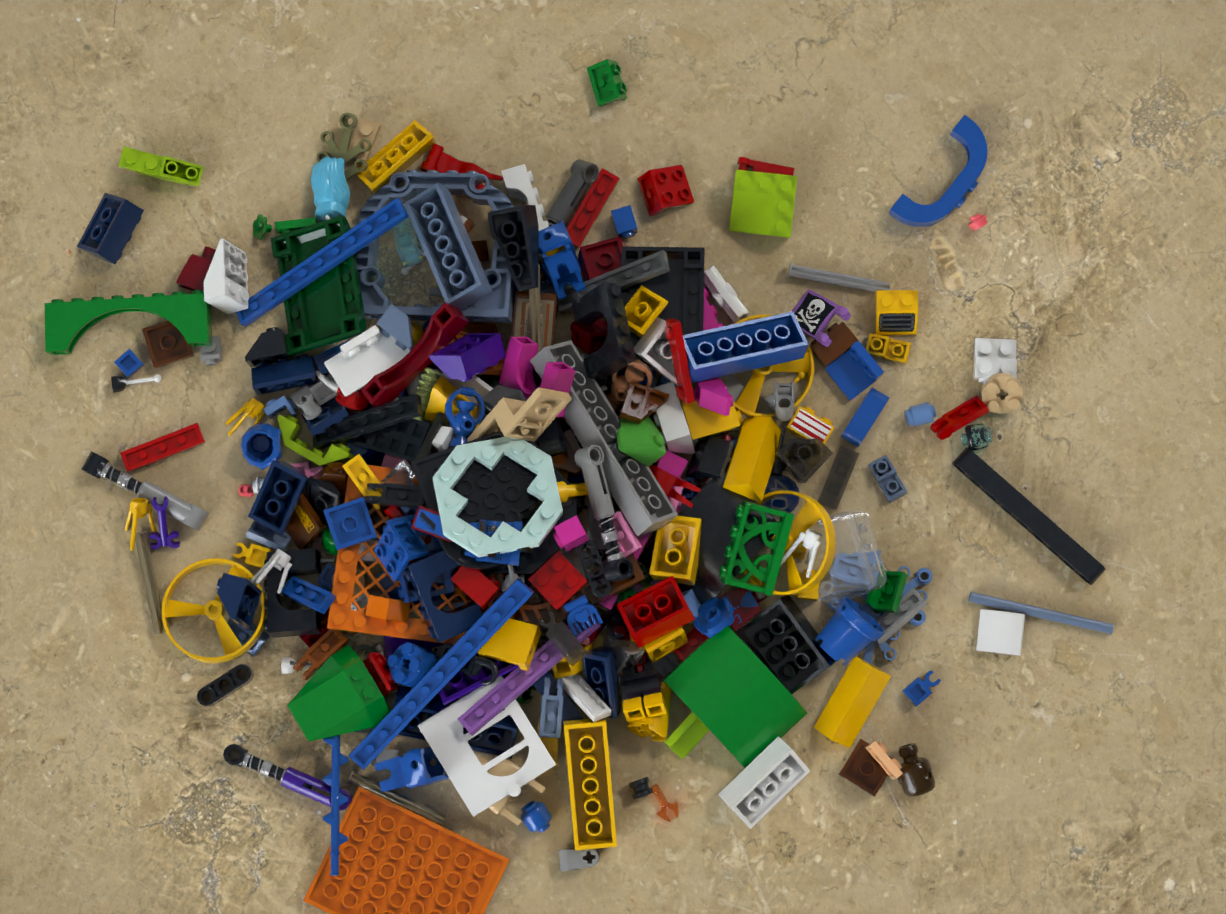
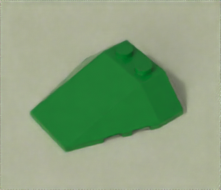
M349 645L332 654L287 705L308 742L374 728L390 712L382 693L363 661Z

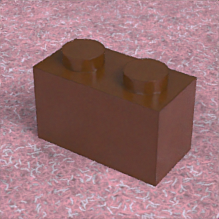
M836 322L827 329L829 332L827 335L832 340L828 347L815 339L811 342L813 345L811 346L812 353L824 368L847 352L858 341L844 322L839 325Z

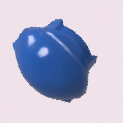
M257 423L248 428L242 436L241 449L244 458L250 465L264 470L271 465L273 460L277 461L282 457L280 445L281 430L269 423Z

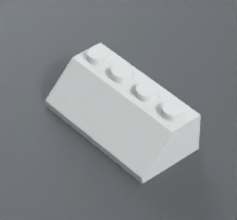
M778 736L718 795L751 829L810 770Z

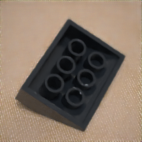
M785 595L735 632L791 694L837 662L820 647L823 642L821 639L816 642L815 637L818 633L790 595Z

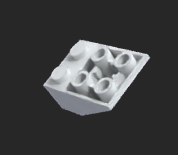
M223 238L219 241L204 280V301L226 314H231L248 309L246 252Z

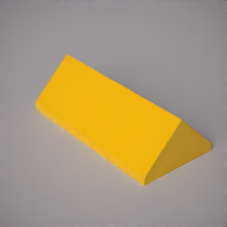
M414 120L367 161L368 168L366 171L358 172L355 175L372 194H375L380 187L389 184L393 174L404 172L426 153L433 143L436 144L435 138L432 133Z
M771 416L744 418L722 486L759 503L762 502L781 434L780 428Z
M856 656L852 659L814 728L831 741L850 748L889 682L891 675Z

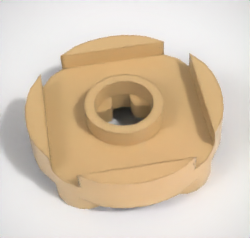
M1009 373L993 374L982 385V401L987 405L988 410L993 413L1002 414L1017 410L1023 399L1022 385L1018 379L1012 377ZM1001 389H1004V392H1008L1004 397L996 394L1000 393Z

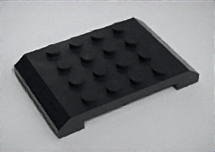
M622 246L621 267L663 250L667 253L670 268L669 272L622 290L624 307L642 285L668 301L667 306L658 318L665 321L674 318L680 321L683 335L703 331L705 248ZM630 332L632 344L635 347L641 338ZM635 353L636 359L647 364L651 371H657ZM627 366L620 369V371H626Z

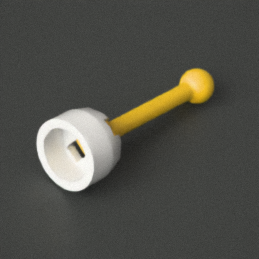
M804 372L798 373V377L793 380L795 384L799 380L805 379L806 374ZM774 393L764 399V403L775 412Z

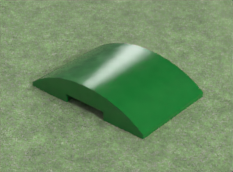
M728 626L716 633L714 637L707 638L663 680L744 768L778 736L782 738L807 714L806 710Z

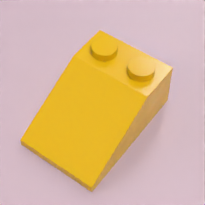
M677 516L666 526L657 530L649 575L654 580L663 581L673 576L677 583L695 585L702 519Z

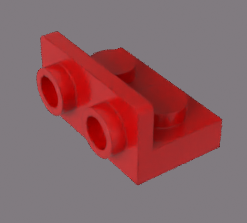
M379 652L368 654V658L363 660V663L383 697H386L399 687L391 677L384 656L379 654Z

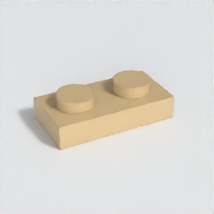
M361 118L348 151L358 145L362 139L369 140L373 147L381 127L380 124ZM367 142L363 143V149L367 148ZM371 150L368 152L363 151L353 159H362L367 162Z

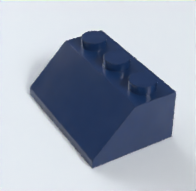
M105 193L77 247L104 261L116 264L121 258L122 251L127 242L130 241L134 228L140 222L144 210L124 198Z
M308 354L296 356L297 359L289 361L288 358L276 360L275 364L268 365V362L256 364L255 368H251L254 391L258 395L302 387L306 384L312 385L318 382V376L315 374L314 358Z
M273 460L248 517L283 535L307 483V476L300 469L285 461Z
M223 573L222 578H219L217 582V594L230 618L245 630L250 631L262 591L246 578Z
M600 646L581 652L585 682L612 710L611 716L607 718H618L621 712V696L618 687L614 649Z

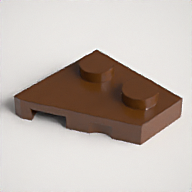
M631 382L620 417L640 424L668 401L670 394Z

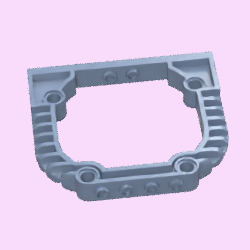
M407 170V172L393 174L389 184L380 187L375 194L367 199V202L360 211L357 225L394 199L399 198L404 204L436 183L447 188L451 195H468L475 204L491 206L493 211L514 206L506 195L492 186L487 176L476 171L458 173L457 171L449 170L446 173H439L435 170H427L426 173L416 170ZM401 182H406L404 187L398 188ZM485 183V187L483 189L477 190V187L480 184ZM380 237L355 253L365 319H380L389 306L393 305L382 291L385 278L377 269ZM494 239L491 269H487L484 273L488 282L493 278H497V282L494 285H490L491 293L469 305L468 308L461 310L469 322L512 323L515 283L508 270L509 266L505 257L501 256L500 247L496 239ZM377 275L375 281L369 282L370 277ZM415 304L414 307H395L407 315L410 320L430 321L431 316L442 305L426 307L423 304Z

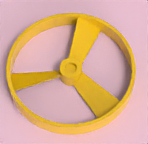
M752 315L744 319H741L736 323L755 320L773 315ZM808 345L802 359L753 369L754 373L737 402L733 401L736 411L740 410L741 414L748 417H776L775 413H755L765 375L772 371L807 373L804 388L794 402L795 408L807 395L814 377V358L810 345Z
M788 490L774 491L765 494L761 503L757 502L759 505H763L774 497L786 494H793L806 500L793 520L785 553L798 539L800 532L805 533L807 528L810 529L820 519L823 521L826 532L825 556L814 577L803 585L793 556L790 554L786 559L789 591L773 590L775 595H796L813 588L826 575L834 558L836 538L830 516L818 501L801 492ZM746 568L743 573L746 575L749 570ZM753 574L751 575L749 581L752 584L761 586L762 582Z
M211 558L197 561L187 566L174 577L163 598L162 621L169 639L185 655L200 662L222 663L238 658L246 653L261 636L264 630V621L267 619V612L264 607L266 596L260 583L256 584L262 591L261 618L255 633L243 646L224 619L225 608L218 594L215 600L207 602L205 606L170 600L173 591L180 581L201 567L228 565L232 566L228 573L230 575L248 580L254 577L249 570L236 562L227 559ZM206 614L210 620L215 622L225 655L220 657H202L186 651L174 639L169 628L168 618Z

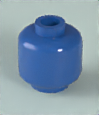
M533 800L521 809V820L529 831H539L542 833L550 827L549 822L552 819V815L544 803Z

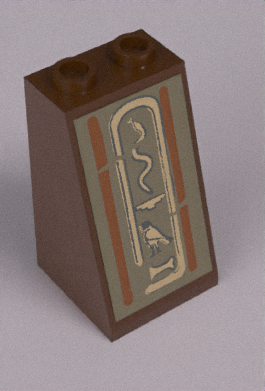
M515 292L512 337L530 338L529 292ZM540 293L541 350L544 347L554 345L557 294ZM533 367V375L535 378H538L540 376Z

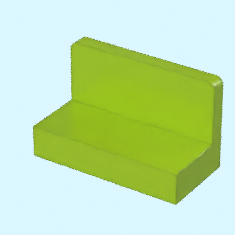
M691 712L664 743L681 759H684L706 735L709 729Z

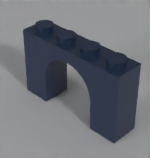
M442 547L429 552L425 557L410 560L404 570L406 579L413 584L412 594L416 601H420L422 606L419 609L423 619H427L429 623L428 633L432 639L435 638L439 643L467 631L483 615L479 605L474 600L448 611L439 610L434 606L430 595L434 580L439 575L460 566L446 555Z

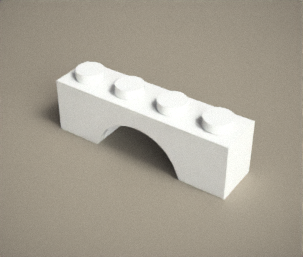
M525 164L501 171L509 198L522 200L527 205H535L539 231L549 227L548 221H543L542 216H545L543 206L537 203V199H540L536 187L532 188L531 185L534 182L531 170L527 171Z

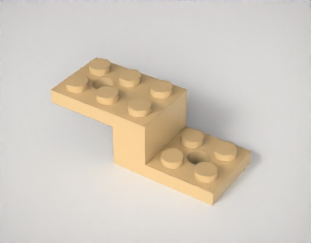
M539 387L527 401L503 397L468 437L467 442L496 432H502L504 437L535 442L571 401V397L566 392Z

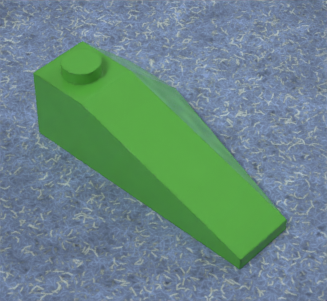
M650 416L640 424L624 418L619 420L621 426L616 433L618 450L647 467L666 454L665 440Z

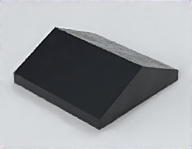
M711 436L697 442L694 449L695 453L692 455L685 478H722L734 443Z
M308 478L305 497L322 523L328 526L323 510L340 505L341 494L330 481Z

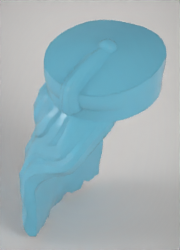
M327 156L314 164L311 175V186L316 206L315 218L320 221H326V215L330 219L341 215L346 217L350 198V189L344 173V159Z

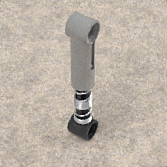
M591 445L576 451L575 462L582 469L594 519L600 520L601 523L599 524L603 531L601 536L604 545L607 546L608 551L606 554H609L607 556L608 562L604 567L605 577L610 582H617L630 578L633 575L634 568L632 562L624 558L623 552H620L619 546L621 544L617 542L619 536L617 530H614L616 526L612 523L615 512L602 466L604 461L603 450L598 445Z
M92 451L81 469L98 479L102 477L103 479H109L111 483H117L118 487L134 492L137 498L147 499L148 504L151 505L154 497L157 498L159 504H164V497L167 496L169 503L165 509L166 514L197 531L200 530L209 514L149 481L142 483L139 479H134L133 475L131 476L129 473H123V470L115 469V466L112 467L109 464V460Z

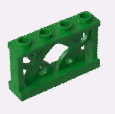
M743 500L736 510V517L738 518L736 525H733L731 528L730 537L732 539L730 545H727L724 556L726 561L719 571L720 581L727 585L772 596L794 514ZM752 511H757L761 515L762 524L758 525V520L753 517V523L749 524L747 522L748 514ZM765 513L780 516L779 521L767 522ZM766 531H768V535L772 533L775 535L774 540H767ZM761 533L764 544L771 548L770 554L758 556L752 563L746 554L744 544L755 535ZM737 552L740 559H736ZM761 560L767 561V566L765 568H762L761 564L759 565L758 569L756 568V566ZM736 565L740 566V571L737 573L744 572L746 568L749 570L741 579H736L732 575V569ZM752 574L762 581L761 586L747 583Z

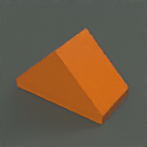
M369 595L365 615L407 623L411 602L405 603L402 600Z

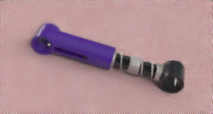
M231 744L225 748L223 756L227 763L238 767H249L250 771L256 770L258 774L264 777H272L275 781L279 780L282 787L331 807V795L328 797L312 790L314 786L331 794V786L322 780L292 767L283 769L278 764L274 765V762L267 759L262 760V757H255L253 753H250L249 750L241 745ZM233 749H238L240 752V757L236 761H233L230 757ZM340 788V793L348 797V802L340 806V811L349 807L352 797L349 792Z

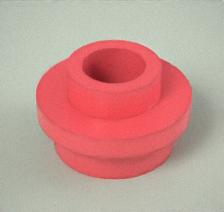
M975 214L969 218L968 226L972 227L973 231L983 227L988 223L986 214Z

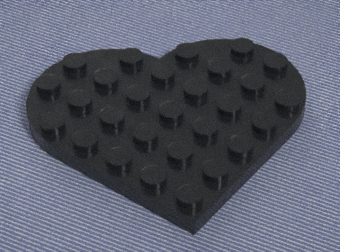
M496 432L463 444L502 438L504 435L502 432ZM527 441L528 443L538 448V446L533 441ZM456 446L411 461L425 504L428 509L439 512L433 485V476ZM503 455L493 470L474 460L452 489L468 499L467 505L458 515V518L467 523H479L480 520L522 522L520 513L530 509L539 500L527 492V488L536 478L537 474L506 455ZM438 538L446 555L460 566L474 570H484L500 565L498 563L476 561V558L465 556V549L453 541L450 543Z

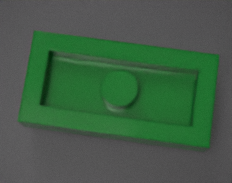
M316 218L275 222V230L277 234L282 235L318 222Z

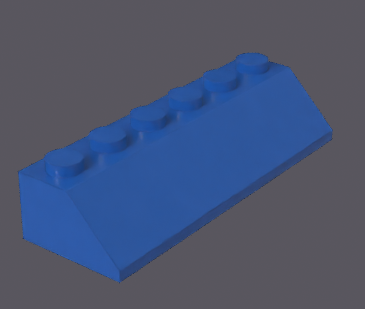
M793 311L683 335L691 383L802 359L809 345Z

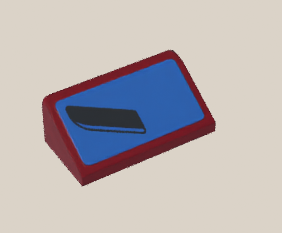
M419 506L411 528L451 543L452 540L443 535L439 512Z

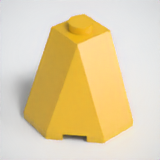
M442 376L439 377L432 388L424 418L441 426L450 427V422L445 414V404L449 395L457 389ZM458 394L454 398L452 403L453 415L459 413L455 400L471 402L464 395ZM476 406L473 411H470V415L474 419L478 413Z

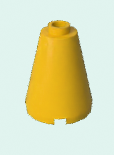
M662 681L661 686L667 714L648 717L645 710L646 718L631 721L627 724V729L631 733L644 739L645 736L652 737L651 741L665 742L668 734L672 690ZM661 706L651 707V709L657 710ZM640 710L635 711L633 714H638Z

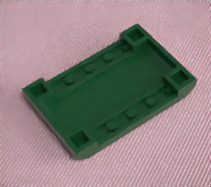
M341 215L270 238L273 258L278 260L280 277L349 231L351 227L346 217ZM355 254L284 301L289 333L285 335L288 355H297L356 337L365 332L366 319Z

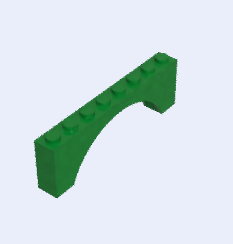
M203 290L192 291V294L172 292V295L164 296V293H153L151 297H144L143 294H133L132 298H124L121 295L111 296V299L92 297L91 300L84 301L83 298H72L71 302L53 299L51 303H44L45 352L50 355L72 354L79 339L92 326L107 317L125 312H145L160 316L170 321L181 332L189 345H212L211 305L204 301Z

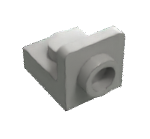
M212 336V345L200 346V361L206 363V366L218 365L219 361H223L220 336Z

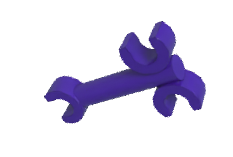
M167 496L164 497V504H159L156 497L152 501V506L157 510L160 534L158 532L150 533L149 539H156L158 541L151 543L150 549H158L160 546H170L171 548H178L180 546V541L175 542L172 540V538L179 536L178 531H172L168 535L165 510L169 503Z

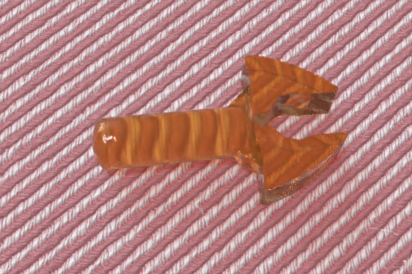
M658 784L651 786L653 794L661 805V811L657 815L671 822L666 815V807L672 809L675 816L678 817L677 802L669 803Z

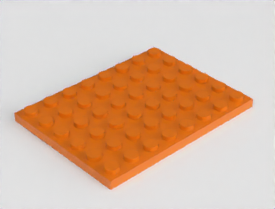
M359 786L339 826V832L348 837V841L339 845V852H341L339 854V876H331L330 844L303 901L329 914H484L510 859Z

